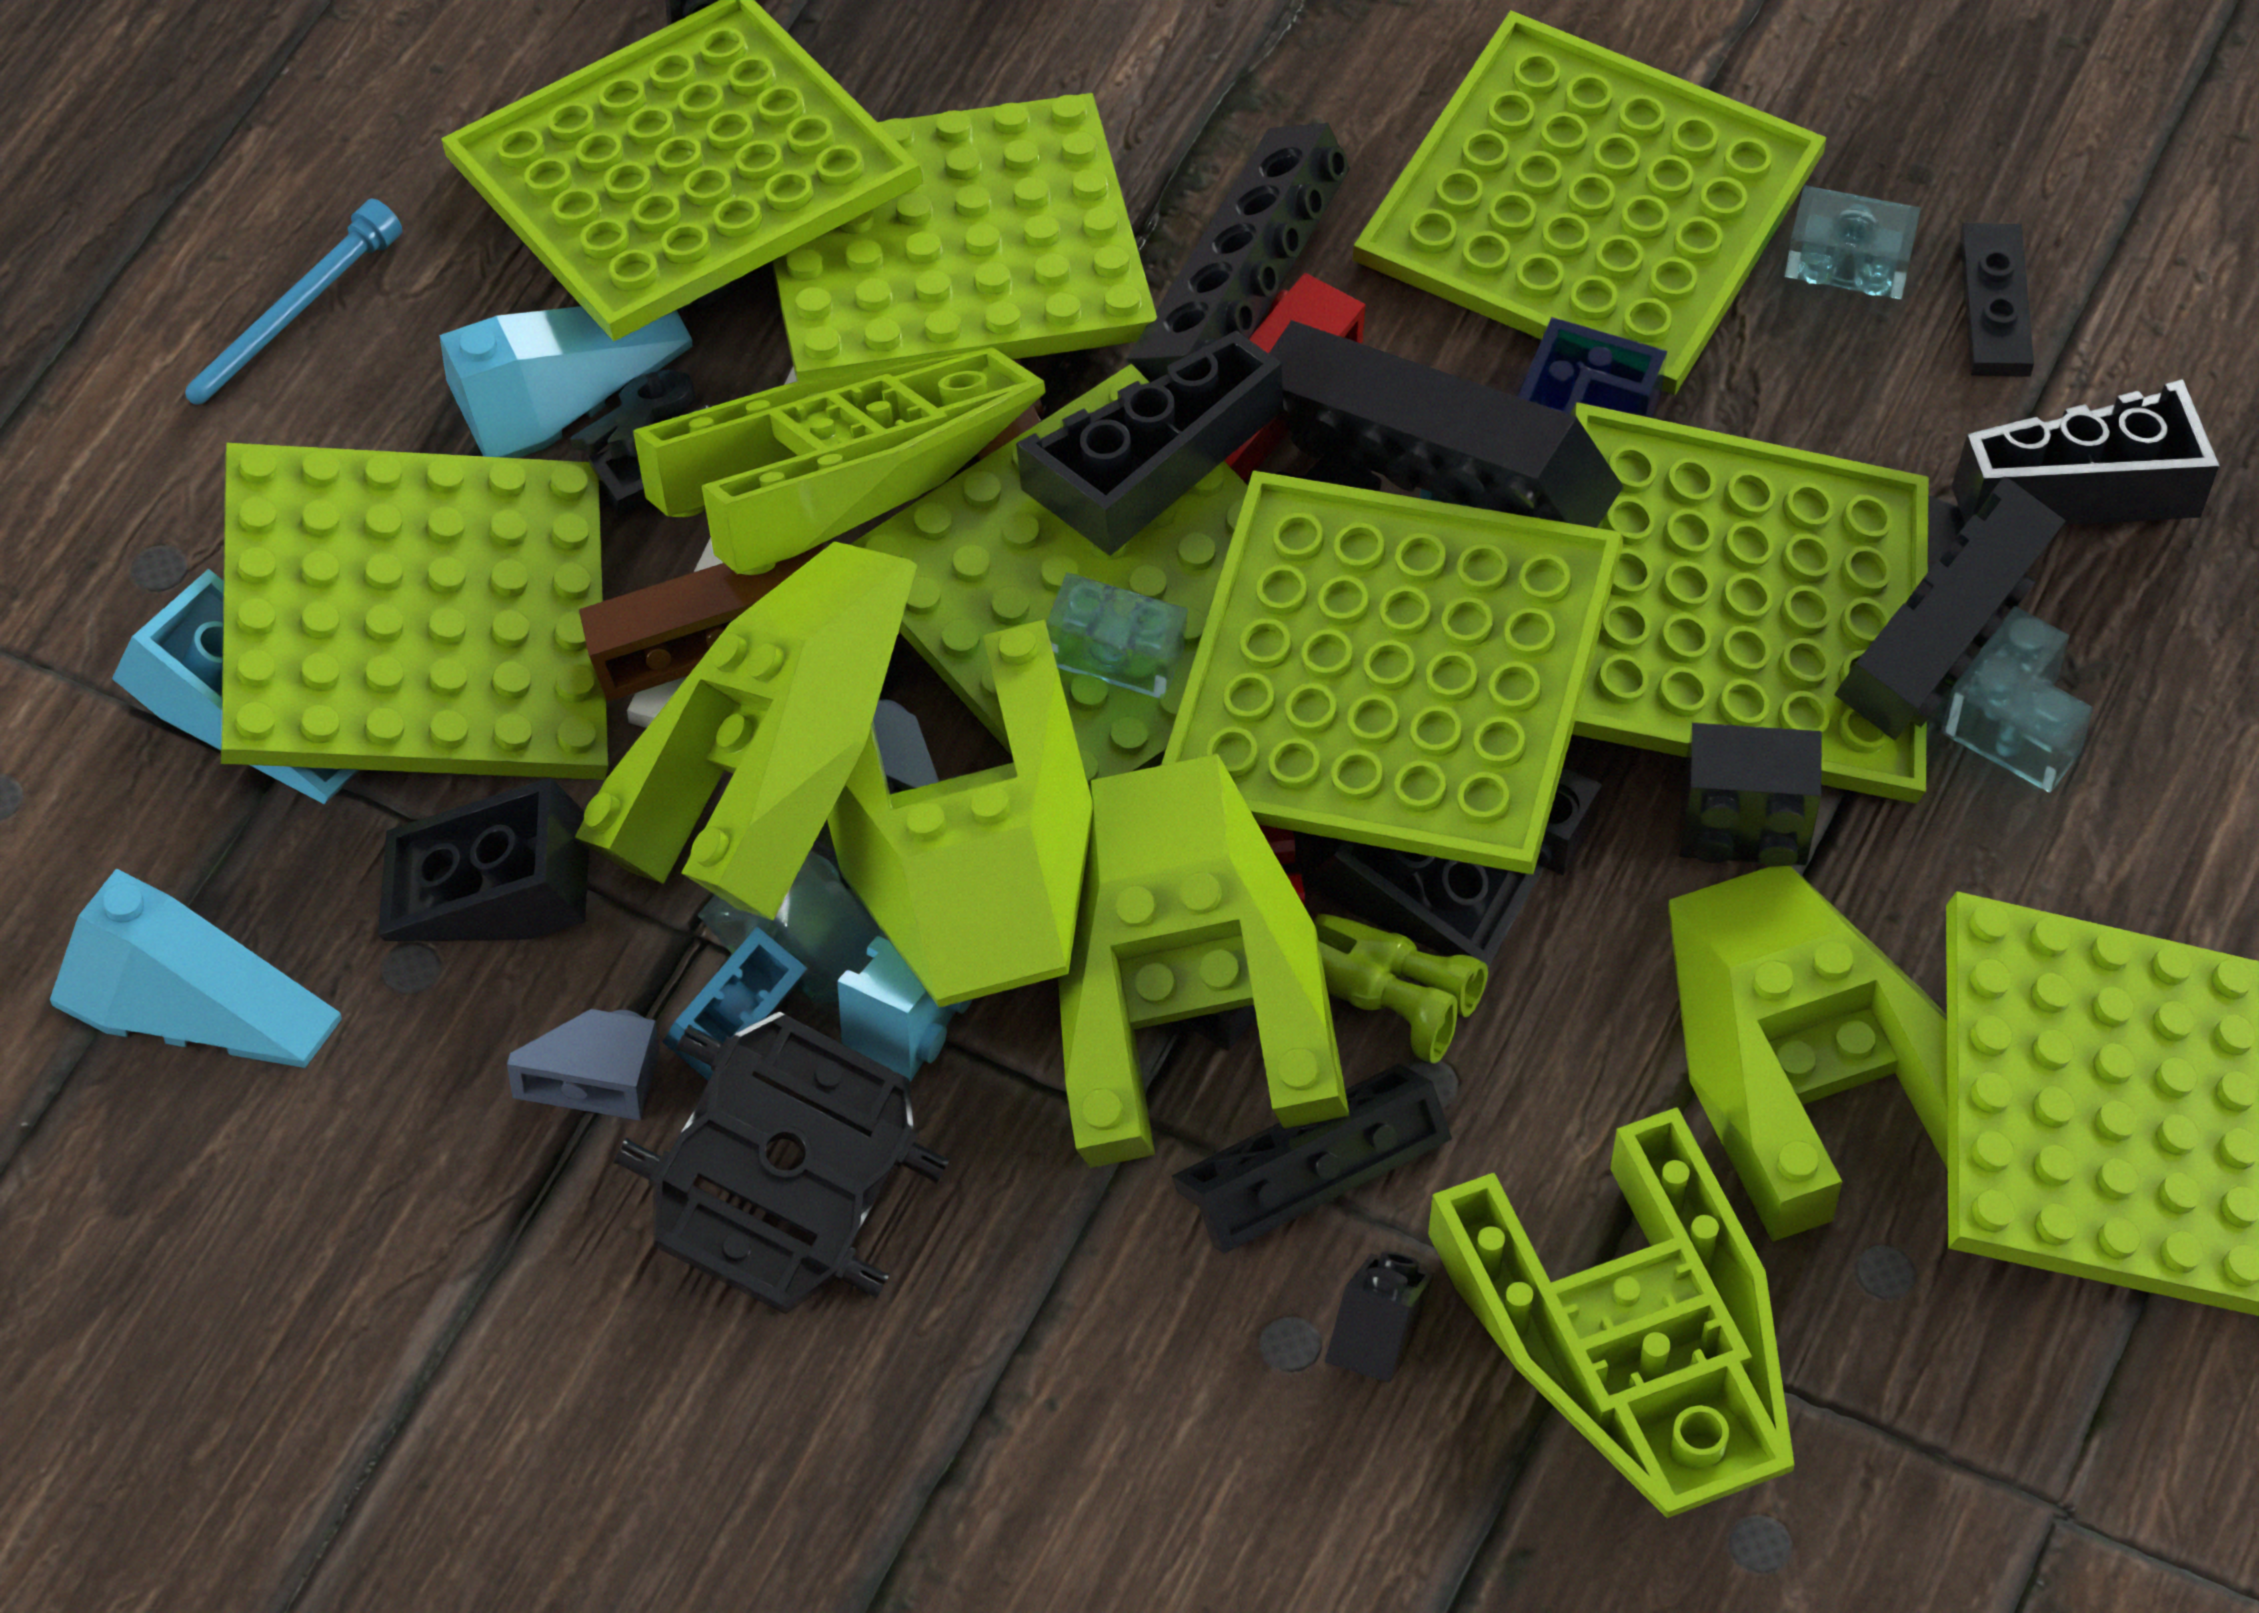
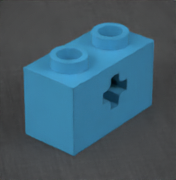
M757 926L676 1019L662 1043L709 1081L714 1072L710 1070L711 1066L680 1050H676L687 1026L690 1024L692 1027L724 1043L726 1037L732 1039L735 1033L771 1016L794 990L808 968Z

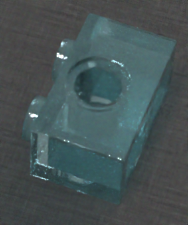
M1804 185L1791 237L1785 277L1801 279L1813 284H1826L1861 291L1874 296L1882 295L1902 299L1921 208Z
M1066 572L1046 623L1057 667L1156 698L1165 699L1184 650L1188 609Z

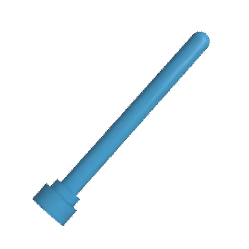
M368 199L351 215L352 223L347 228L349 234L187 385L185 390L187 399L197 405L205 403L364 252L373 253L376 249L385 250L403 232L401 223L396 215L379 200Z

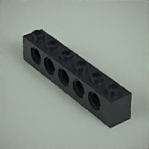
M1329 123L1268 128L1156 310V320L1146 326L1127 357L1129 365L1133 364L1149 382L1168 374V365L1234 331H1238L1247 339L1251 337L1350 171L1346 154L1339 146Z

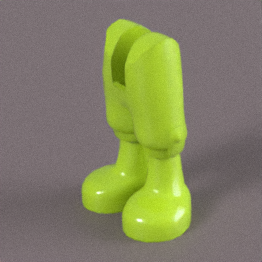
M1318 914L1313 923L1317 930L1328 994L1348 1001L1353 1006L1364 1010L1384 1009L1385 1007L1394 1010L1411 1025L1410 1040L1415 1055L1419 1059L1433 1064L1440 1061L1453 1038L1457 1014L1463 1017L1470 1016L1482 997L1488 977L1486 963L1467 955L1442 957L1419 952L1415 944L1401 934L1388 933L1334 915ZM1396 977H1409L1420 983L1425 984L1428 987H1422L1412 983L1401 981L1396 979Z

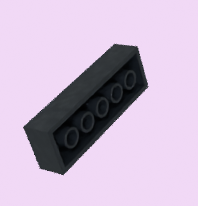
M1293 320L1290 321L1269 352L1282 365L1284 410L1276 417L1284 421L1293 433L1290 438L1293 444L1314 458H1321L1323 454H1327L1339 459L1341 463L1356 473L1366 475L1370 470L1382 474L1390 482L1403 490L1412 492L1418 487L1431 492L1441 502L1457 505L1465 504L1475 508L1594 528L1598 527L1624 487L1581 422L1575 416Z

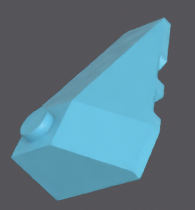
M582 306L494 316L439 335L446 381L484 457L520 458L546 449L562 438L561 430L585 413L592 417L606 407L605 399L629 384L635 378L658 371L692 347V338L677 310L614 342Z
M207 569L131 637L112 677L116 683L160 719L221 750L223 580L210 569ZM250 765L322 804H325L360 771L357 769Z
M117 868L79 914L50 997L51 1004L55 1008L106 1034L127 1037L129 1031L163 1037L165 1044L186 1047L188 1041L213 1045L226 1048L229 1055L306 1068L342 1020L339 1011L170 895Z

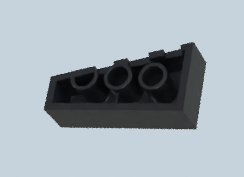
M2182 379L2164 384L2161 393L2143 397L2139 391L2117 396L2115 405L2090 411L2086 404L2065 409L2062 418L2044 423L2039 418L2033 417L1967 434L1951 487L1965 524L1974 514L1977 515L1991 492L2004 476L2008 477L2065 520L2063 525L2201 518L2219 464Z

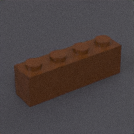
M822 543L795 557L776 562L772 570L762 574H737L725 563H721L579 609L589 658L607 702L688 676L734 619L825 549L824 544Z

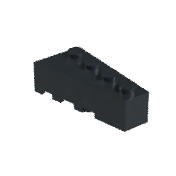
M1234 331L1168 365V374L1146 384H1140L1139 381H1136L1117 391L1118 399L1090 414L1083 408L1062 419L1063 427L1041 439L1034 433L1017 442L1021 490L1111 556L1284 410L1282 365L1280 361L1238 331Z
M2004 476L1991 492L1977 515L1974 514L1941 559L1937 560L1905 604H1902L1856 662L1834 695L1894 741L1910 721L1921 728L1944 699L1935 691L1937 687L1943 682L1952 689L1975 660L1974 657L1966 652L1969 647L1974 643L1983 650L2006 621L1997 614L2000 608L2005 605L2014 611L2032 589L2036 581L2027 574L2065 523V520L2008 477Z

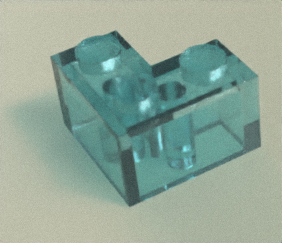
M2014 606L2003 620L2001 627L1994 632L1951 689L1941 733L2051 793L2082 751L2094 708L2053 686L2058 680L2070 635Z
M814 851L808 853L774 920L737 909L715 894L698 914L732 954L758 926L808 968L798 982V985L814 1003L839 1001L838 980L847 970L860 974L873 960V957L866 955L867 947L877 935L889 940L862 902L857 901L839 881V873L834 865L824 857L817 855Z

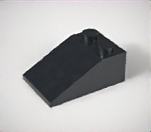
M549 777L387 830L378 935L384 941L530 940L586 922L589 847L574 838L584 820L585 811Z
M1325 837L1302 877L1359 917L1406 936L1447 956H1472L1485 962L1487 967H1489L1544 868L1536 863L1534 874L1531 875Z

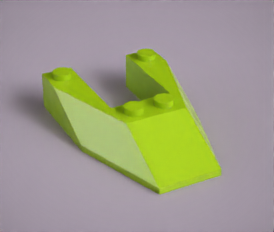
M994 347L805 381H796L633 430L645 498L665 515L673 517L694 516L706 508L714 555L737 574L757 575L772 570L776 562L804 553L942 485L1045 394L1046 391L1042 379Z
M834 541L739 615L727 626L604 781L598 794L587 805L584 812V820L574 838L626 871L664 884L724 771L733 773L705 829L696 837L692 845L691 855L681 873L733 907L774 920L866 745L918 565L907 558Z
M1045 619L982 635L1014 760L1013 763L890 794L874 721H872L866 745L827 818L841 875L939 1008L1067 975L1069 972L1091 834L1093 803Z
M1213 754L1091 780L1090 795L1093 803L1091 834L1069 972L1067 975L1058 977L1065 1083L1075 1146L1079 1154L1090 1168L1155 1155L1134 1029L1251 1005L1255 1006L1272 1109L1284 1129L1350 1116L1316 927L1219 755Z
M1791 866L1767 867L1669 900L1668 912L1689 1081L1772 1242L1833 1221L1842 1185V1180L1802 1106L1803 1104L1895 1073L1948 1170L1947 1015L1914 981Z
M1678 1107L1625 1125L1616 1130L1610 1170L1651 1247L1550 1282L1495 1173L1433 1194L1428 1235L1455 1289L1515 1368L1666 1518L1790 1473L1795 1465L1766 1271Z

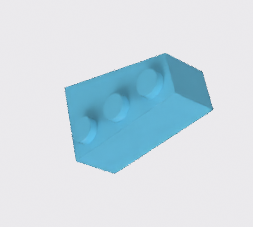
M877 935L867 947L866 955L873 957V960L860 974L847 970L838 980L842 1044L912 1081L924 1061L932 1063L940 1053L947 1035L946 1026L956 1011L961 1014L964 1013L973 999L939 1008L892 943Z

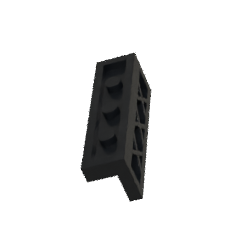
M1398 1063L1345 1089L1350 1116L1286 1129L1279 1122L1172 1175L1178 1194L1199 1206L1213 1247L1224 1254L1452 1140L1433 1081Z

